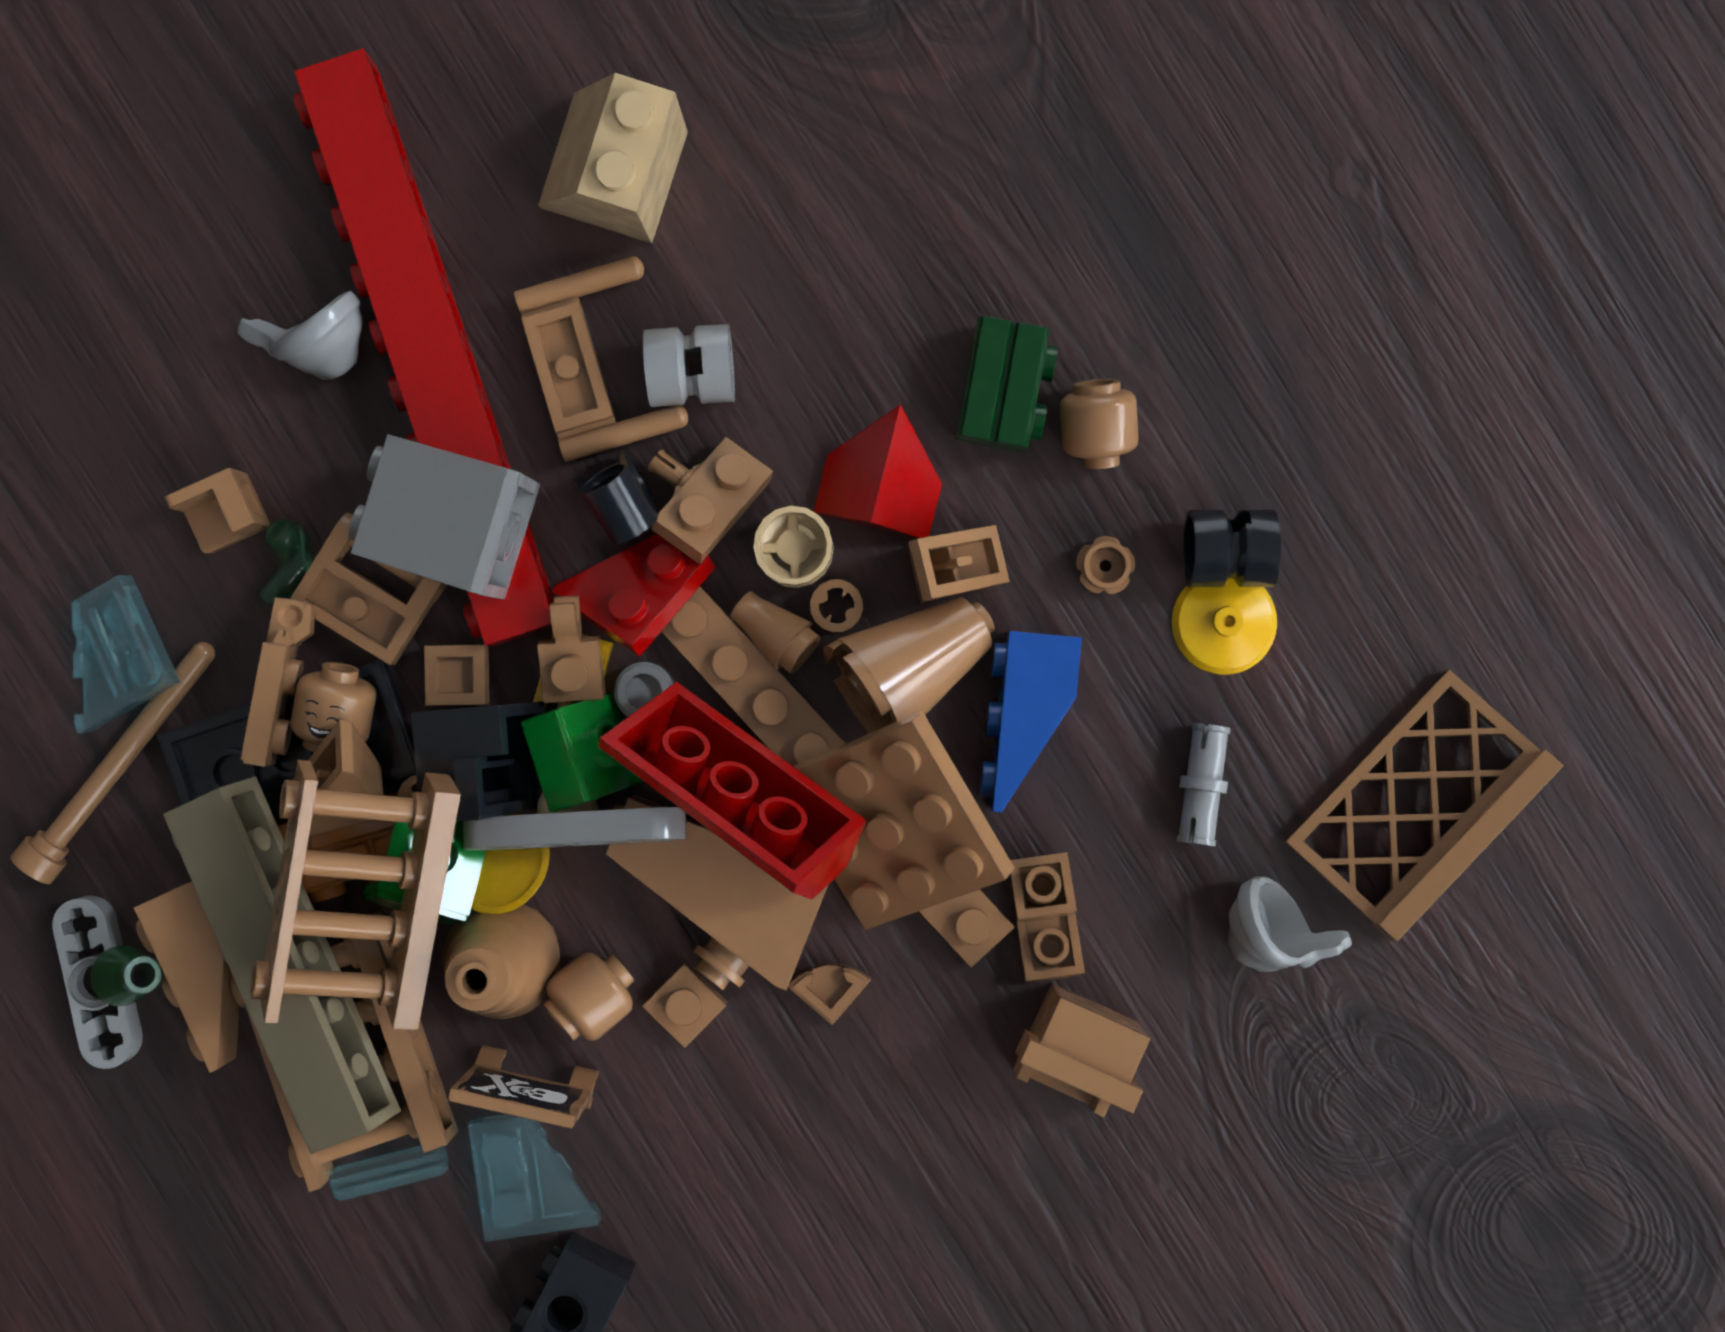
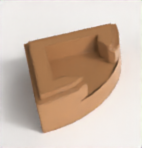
M826 963L802 971L790 981L788 988L833 1025L871 981V977L849 965Z

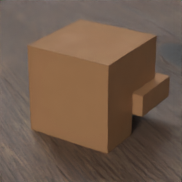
M1051 983L1030 1031L1025 1029L1017 1046L1016 1054L1018 1058L1013 1070L1016 1078L1026 1083L1031 1078L1090 1105L1093 1113L1105 1117L1110 1104L1134 1113L1143 1090L1133 1077L1151 1038L1137 1021Z

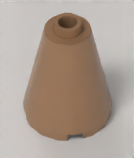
M959 597L835 639L823 648L824 660L826 665L835 660L837 661L842 675L833 681L852 714L869 734L920 711H923L926 715L992 647L990 634L995 631V626L991 616L979 602L975 601L971 604L965 598Z
M525 904L504 914H482L471 909L466 922L452 926L443 947V973L446 989L451 999L466 1010L494 1019L518 1017L538 1007L548 997L546 983L561 970L560 949L554 927L538 910Z

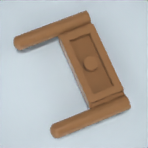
M631 256L514 291L527 340L565 462L685 427L688 423V413L681 405L666 407L619 422L615 421L614 411L579 297L641 279L644 274V266L638 257Z

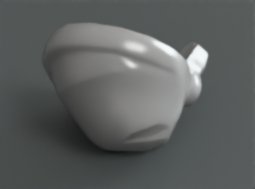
M344 292L308 320L289 329H282L261 319L248 320L243 318L238 325V335L248 343L264 348L270 356L285 361L290 366L304 373L312 374L321 380L335 379L346 374L357 363L359 338L363 326V316L360 312L361 302L353 292Z
M1255 876L1241 884L1237 898L1229 911L1228 946L1235 960L1247 967L1254 968L1258 972H1274L1295 965L1307 968L1320 959L1341 954L1342 951L1352 945L1350 935L1345 930L1312 933L1294 899L1280 884L1265 876Z

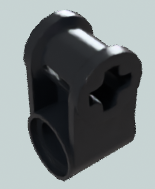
M625 449L617 453V460L590 477L586 478L580 475L573 479L588 508L613 544H621L639 536L651 527L658 518V513L650 497L652 492Z

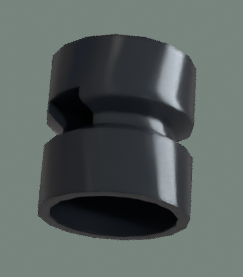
M1189 510L1187 512L1183 535V566L1185 581L1188 587H1224L1229 578H1234L1238 587H1275L1281 559L1280 524L1275 510H1240L1234 519H1229L1224 510Z

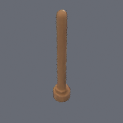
M199 642L191 648L47 831L39 830L34 837L26 836L10 856L11 861L17 868L29 877L44 884H51L67 865L64 857L69 852L66 846L214 660L215 649L211 644Z

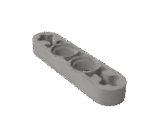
M679 807L510 815L463 821V850H510L686 840V812Z

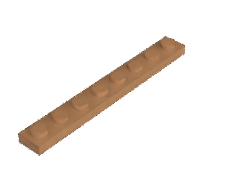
M701 586L661 631L762 742L790 765L795 766L846 744L784 675L771 665L756 645ZM981 889L919 911L971 968L1015 928Z

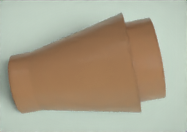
M749 591L741 598L730 615V619L742 628L776 670L783 667L790 674H794L805 664L821 639L812 630V622L762 599L753 591Z

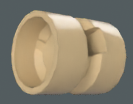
M787 506L774 510L762 520L755 532L753 549L757 563L771 580L783 587L802 588L813 585L826 574L832 563L834 546L829 527L820 515L805 507Z

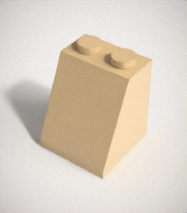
M613 73L575 92L538 206L541 209L652 244L688 133L676 93L618 73Z

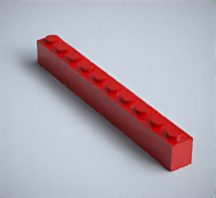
M362 48L294 71L301 92L293 94L297 112L305 128L314 129L320 149L312 151L314 164L324 185L332 184L339 204L331 208L334 224L343 242L351 241L358 261L350 264L354 284L362 299L370 298L376 319L369 321L373 341L381 355H389L395 376L388 378L390 393L397 409L400 412L407 410L414 430L413 433L407 434V440L511 469L378 66ZM529 523L505 600L467 591L470 603L463 605L466 622L475 639L482 637L485 646H499L552 628L550 604L554 603V596L551 592L552 590Z

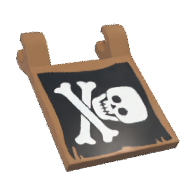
M483 1045L475 1064L450 1089L448 1101L573 1129L584 1109H590L592 1106V1095L599 1070L576 1065L568 1085L501 1070L507 1050Z

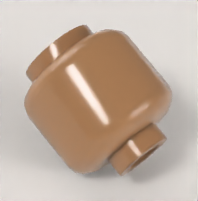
M1094 379L1074 383L1073 392L1067 394L1061 400L1059 413L1063 451L1075 458H1083L1084 468L1106 469L1119 466V456L1127 454L1137 447L1139 441L1137 399L1131 391L1121 388L1120 380Z
M584 951L546 983V993L549 999L543 1006L572 1041L576 1040L579 1036L588 1041H596L632 1010V997L626 988L634 982V979L613 954L603 961L596 954Z

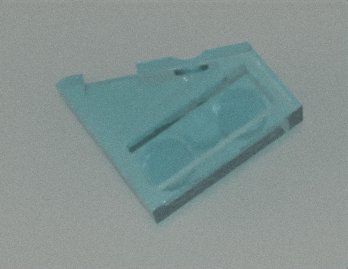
M117 575L72 602V631L76 637V649L73 653V678H83L84 713L74 714V726L78 733L93 732L180 683L132 575Z
M502 1114L475 1118L468 1123L485 1242L599 1225L601 1221L600 1209L594 1201L592 1203L589 1202L571 1176L573 1171L560 1152L553 1150L547 1142L546 1132L538 1121Z

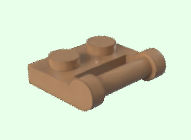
M348 512L335 525L290 599L315 605V619L385 663L396 665L430 608L439 599L448 584L373 561L416 588L408 603L341 563L347 551L354 544V541L350 540L348 536L353 514Z

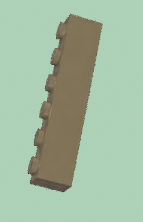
M257 777L217 788L164 813L163 816L172 834L173 843L180 852L196 889L198 901L206 912L221 947L222 956L229 965L245 1002L246 1011L255 1025L268 1055L271 1069L278 1078L294 1115L295 1124L301 1132L310 1154L366 1134L401 1112L353 998L283 994L278 1023H265L260 1000L251 999L250 983L254 961H265L284 846V839ZM301 881L297 909L314 911ZM292 935L288 969L340 971L326 937Z

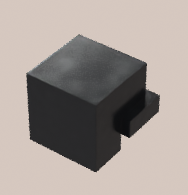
M539 701L411 712L417 791L422 792L425 772L450 775L461 794L457 813L458 821L481 820L537 809L534 762L521 722L545 713V703Z

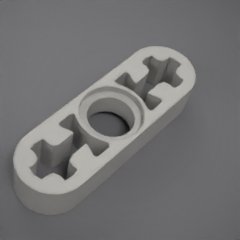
M87 895L62 904L53 917L52 929L81 1055L90 1065L96 1068L110 1069L130 1060L137 1054L142 1045L143 1034L136 1002L127 1006H117L118 1011L106 1016L104 1013L96 1018L92 1017L91 1011L109 1006L100 998L89 994L83 982L86 970L91 965H94V962L102 953H97L80 960L78 952L103 945L104 951L115 946H123L116 913L111 904L101 897ZM82 913L85 917L94 916L97 921V927L89 930L88 936L84 930L75 931L73 926V920L81 917ZM108 1029L114 1034L121 1033L123 1043L116 1046L114 1052L110 1045L101 1046L99 1042V1035L104 1034Z

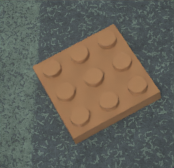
M923 711L793 766L867 820L846 869L835 878L836 883L865 930L1004 881L1015 869Z

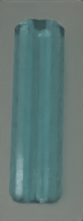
M419 1145L337 1166L330 1173V1186L334 1198L344 1201L442 1176L449 1169V1160L445 1146L424 1153L422 1146Z

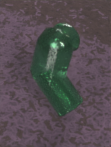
M286 519L274 521L268 527L265 535L266 542L271 544L272 549H274L278 568L259 589L257 594L272 607L275 598L290 599L313 563L309 534L299 523L290 522Z

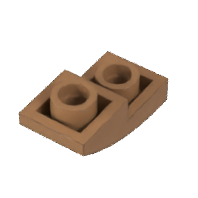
M1068 852L1010 860L1015 867L1010 874L1025 983L1084 975L1085 969L1076 920L1077 907Z

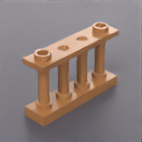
M298 760L295 779L284 780L281 790L279 814L280 818L288 819L265 961H254L250 983L251 999L260 1000L265 1023H278L283 994L377 999L379 1005L386 1007L393 1029L418 1030L461 794L450 775L425 772L422 792H413L411 798L317 789L318 779L311 761ZM312 815L408 823L409 829L415 830L411 852L403 851L401 857L307 850ZM302 875L398 882L399 889H404L401 910H392L390 916L299 910L297 905ZM292 935L388 941V946L394 948L391 967L382 968L380 974L288 969Z
M379 909L368 914L384 915L383 909ZM344 938V942L330 946L339 968L352 965L355 969L361 968L362 973L380 974L382 968L391 967L394 948L388 946V941ZM231 974L230 986L237 1004L244 1008L245 1002ZM362 998L354 1001L363 1023L371 1021L375 1026L380 1024L387 1047L383 1049V1055L378 1056L386 1077L390 1078L393 1082H400L406 1104H403L401 1112L370 1132L310 1154L305 1140L295 1124L294 1115L278 1078L271 1069L268 1055L255 1025L249 1017L292 1141L288 1148L291 1166L299 1178L304 1177L309 1192L320 1189L336 1174L332 1163L333 1160L408 1134L413 1139L419 1138L425 1153L447 1145L458 1133V1128L421 1020L418 1030L393 1029L386 1007L379 1005L377 999Z

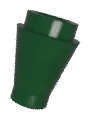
M115 946L104 951L94 962L91 970V985L95 994L103 1002L113 1006H127L137 1002L146 993L153 991L158 986L162 975L161 968L154 959L145 956L136 948ZM133 967L135 970L133 974L135 977L134 983H132L130 978V973Z

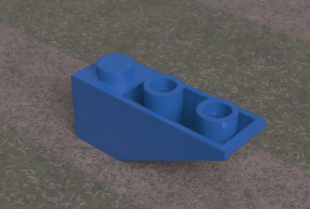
M1007 631L1005 632L1004 643L994 642L991 678L1001 679L999 702H988L985 737L995 738L993 762L983 761L980 779V797L990 798L989 808L993 812H1003L1077 697L1082 637Z

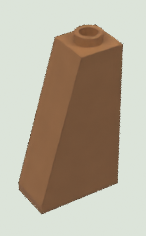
M634 794L627 799L625 806L615 803L612 810L666 806ZM686 815V840L609 845L606 853L607 856L774 986L787 991L828 885L812 900L791 892L689 815Z

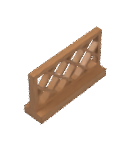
M1448 670L1285 843L1367 917L1382 935L1389 941L1398 942L1564 765L1546 749L1540 750L1451 670ZM1447 689L1467 705V729H1434L1433 704ZM1424 714L1425 730H1409ZM1477 715L1492 728H1478ZM1501 735L1520 752L1504 770H1480L1478 736ZM1468 736L1470 771H1437L1435 737ZM1401 738H1426L1427 772L1394 773L1392 747ZM1384 757L1385 773H1369ZM1496 777L1481 793L1480 778ZM1471 778L1472 804L1463 813L1439 814L1437 779ZM1428 779L1430 814L1396 815L1394 780ZM1385 780L1387 815L1353 816L1351 790L1360 781ZM1343 800L1344 816H1328ZM1456 820L1440 837L1439 821ZM1430 821L1431 847L1421 857H1398L1396 822ZM1387 822L1389 857L1355 858L1353 823ZM1345 823L1346 858L1322 859L1304 840L1319 824ZM1389 864L1391 889L1375 906L1356 890L1355 865ZM1398 864H1414L1399 880ZM1330 865H1347V881Z

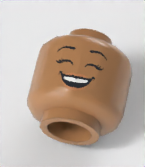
M326 662L322 664L321 671L311 672L300 678L296 687L290 726L296 736L303 739L302 745L305 749L315 752L339 719L352 722L363 740L367 741L371 730L377 694L375 688L369 682L358 677L359 669L357 667L344 663Z

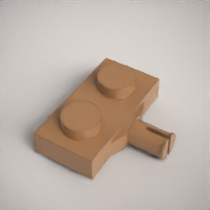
M727 437L722 440L704 462L690 470L669 456L664 450H660L657 453V457L654 456L650 462L648 471L672 486L675 491L672 499L659 512L657 520L652 525V530L698 564H701L770 483L773 470Z

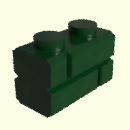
M978 317L955 440L1018 453L1026 452L1029 448L1030 439L1041 441L1047 405L1037 404L1040 382L1052 381L1058 353L1057 346L1047 345L1050 329L994 317Z

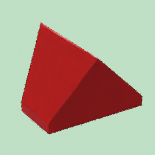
M901 404L827 455L814 513L916 539L929 537L942 482Z

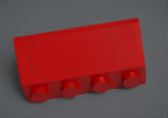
M678 682L672 684L600 737L598 743L599 748L791 892L811 900L846 869L867 821Z

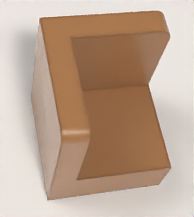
M226 468L164 497L169 509L184 512L201 551L206 554H213L271 527L248 474L233 468Z

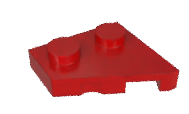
M656 533L557 584L551 592L555 597L579 595L581 618L640 657L716 567L709 555L701 564H698Z

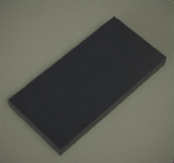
M378 660L357 667L359 669L358 677L369 682L375 688L377 694L371 730L365 743L382 766L383 785L416 774L413 735L389 664ZM288 696L284 719L291 720L295 696ZM251 703L157 735L180 806L217 788L256 776L275 821L283 819L280 818L279 807L284 780H293L297 761H308L314 752L305 749L302 745L303 739L297 737L292 731L287 754L285 756L277 755L275 765L262 767L243 763V760L240 759Z

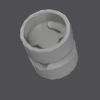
M729 323L695 326L691 335H684L678 327L644 330V371L650 407L684 405L688 396L695 395L701 404L735 401L734 362ZM688 355H702L703 374L689 375Z

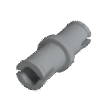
M1192 723L1191 729L1193 731L1187 776H1180L1179 787L1184 788L1185 792L1177 841L1216 846L1215 834L1220 795L1227 794L1228 782L1222 780L1228 734H1230L1231 728Z

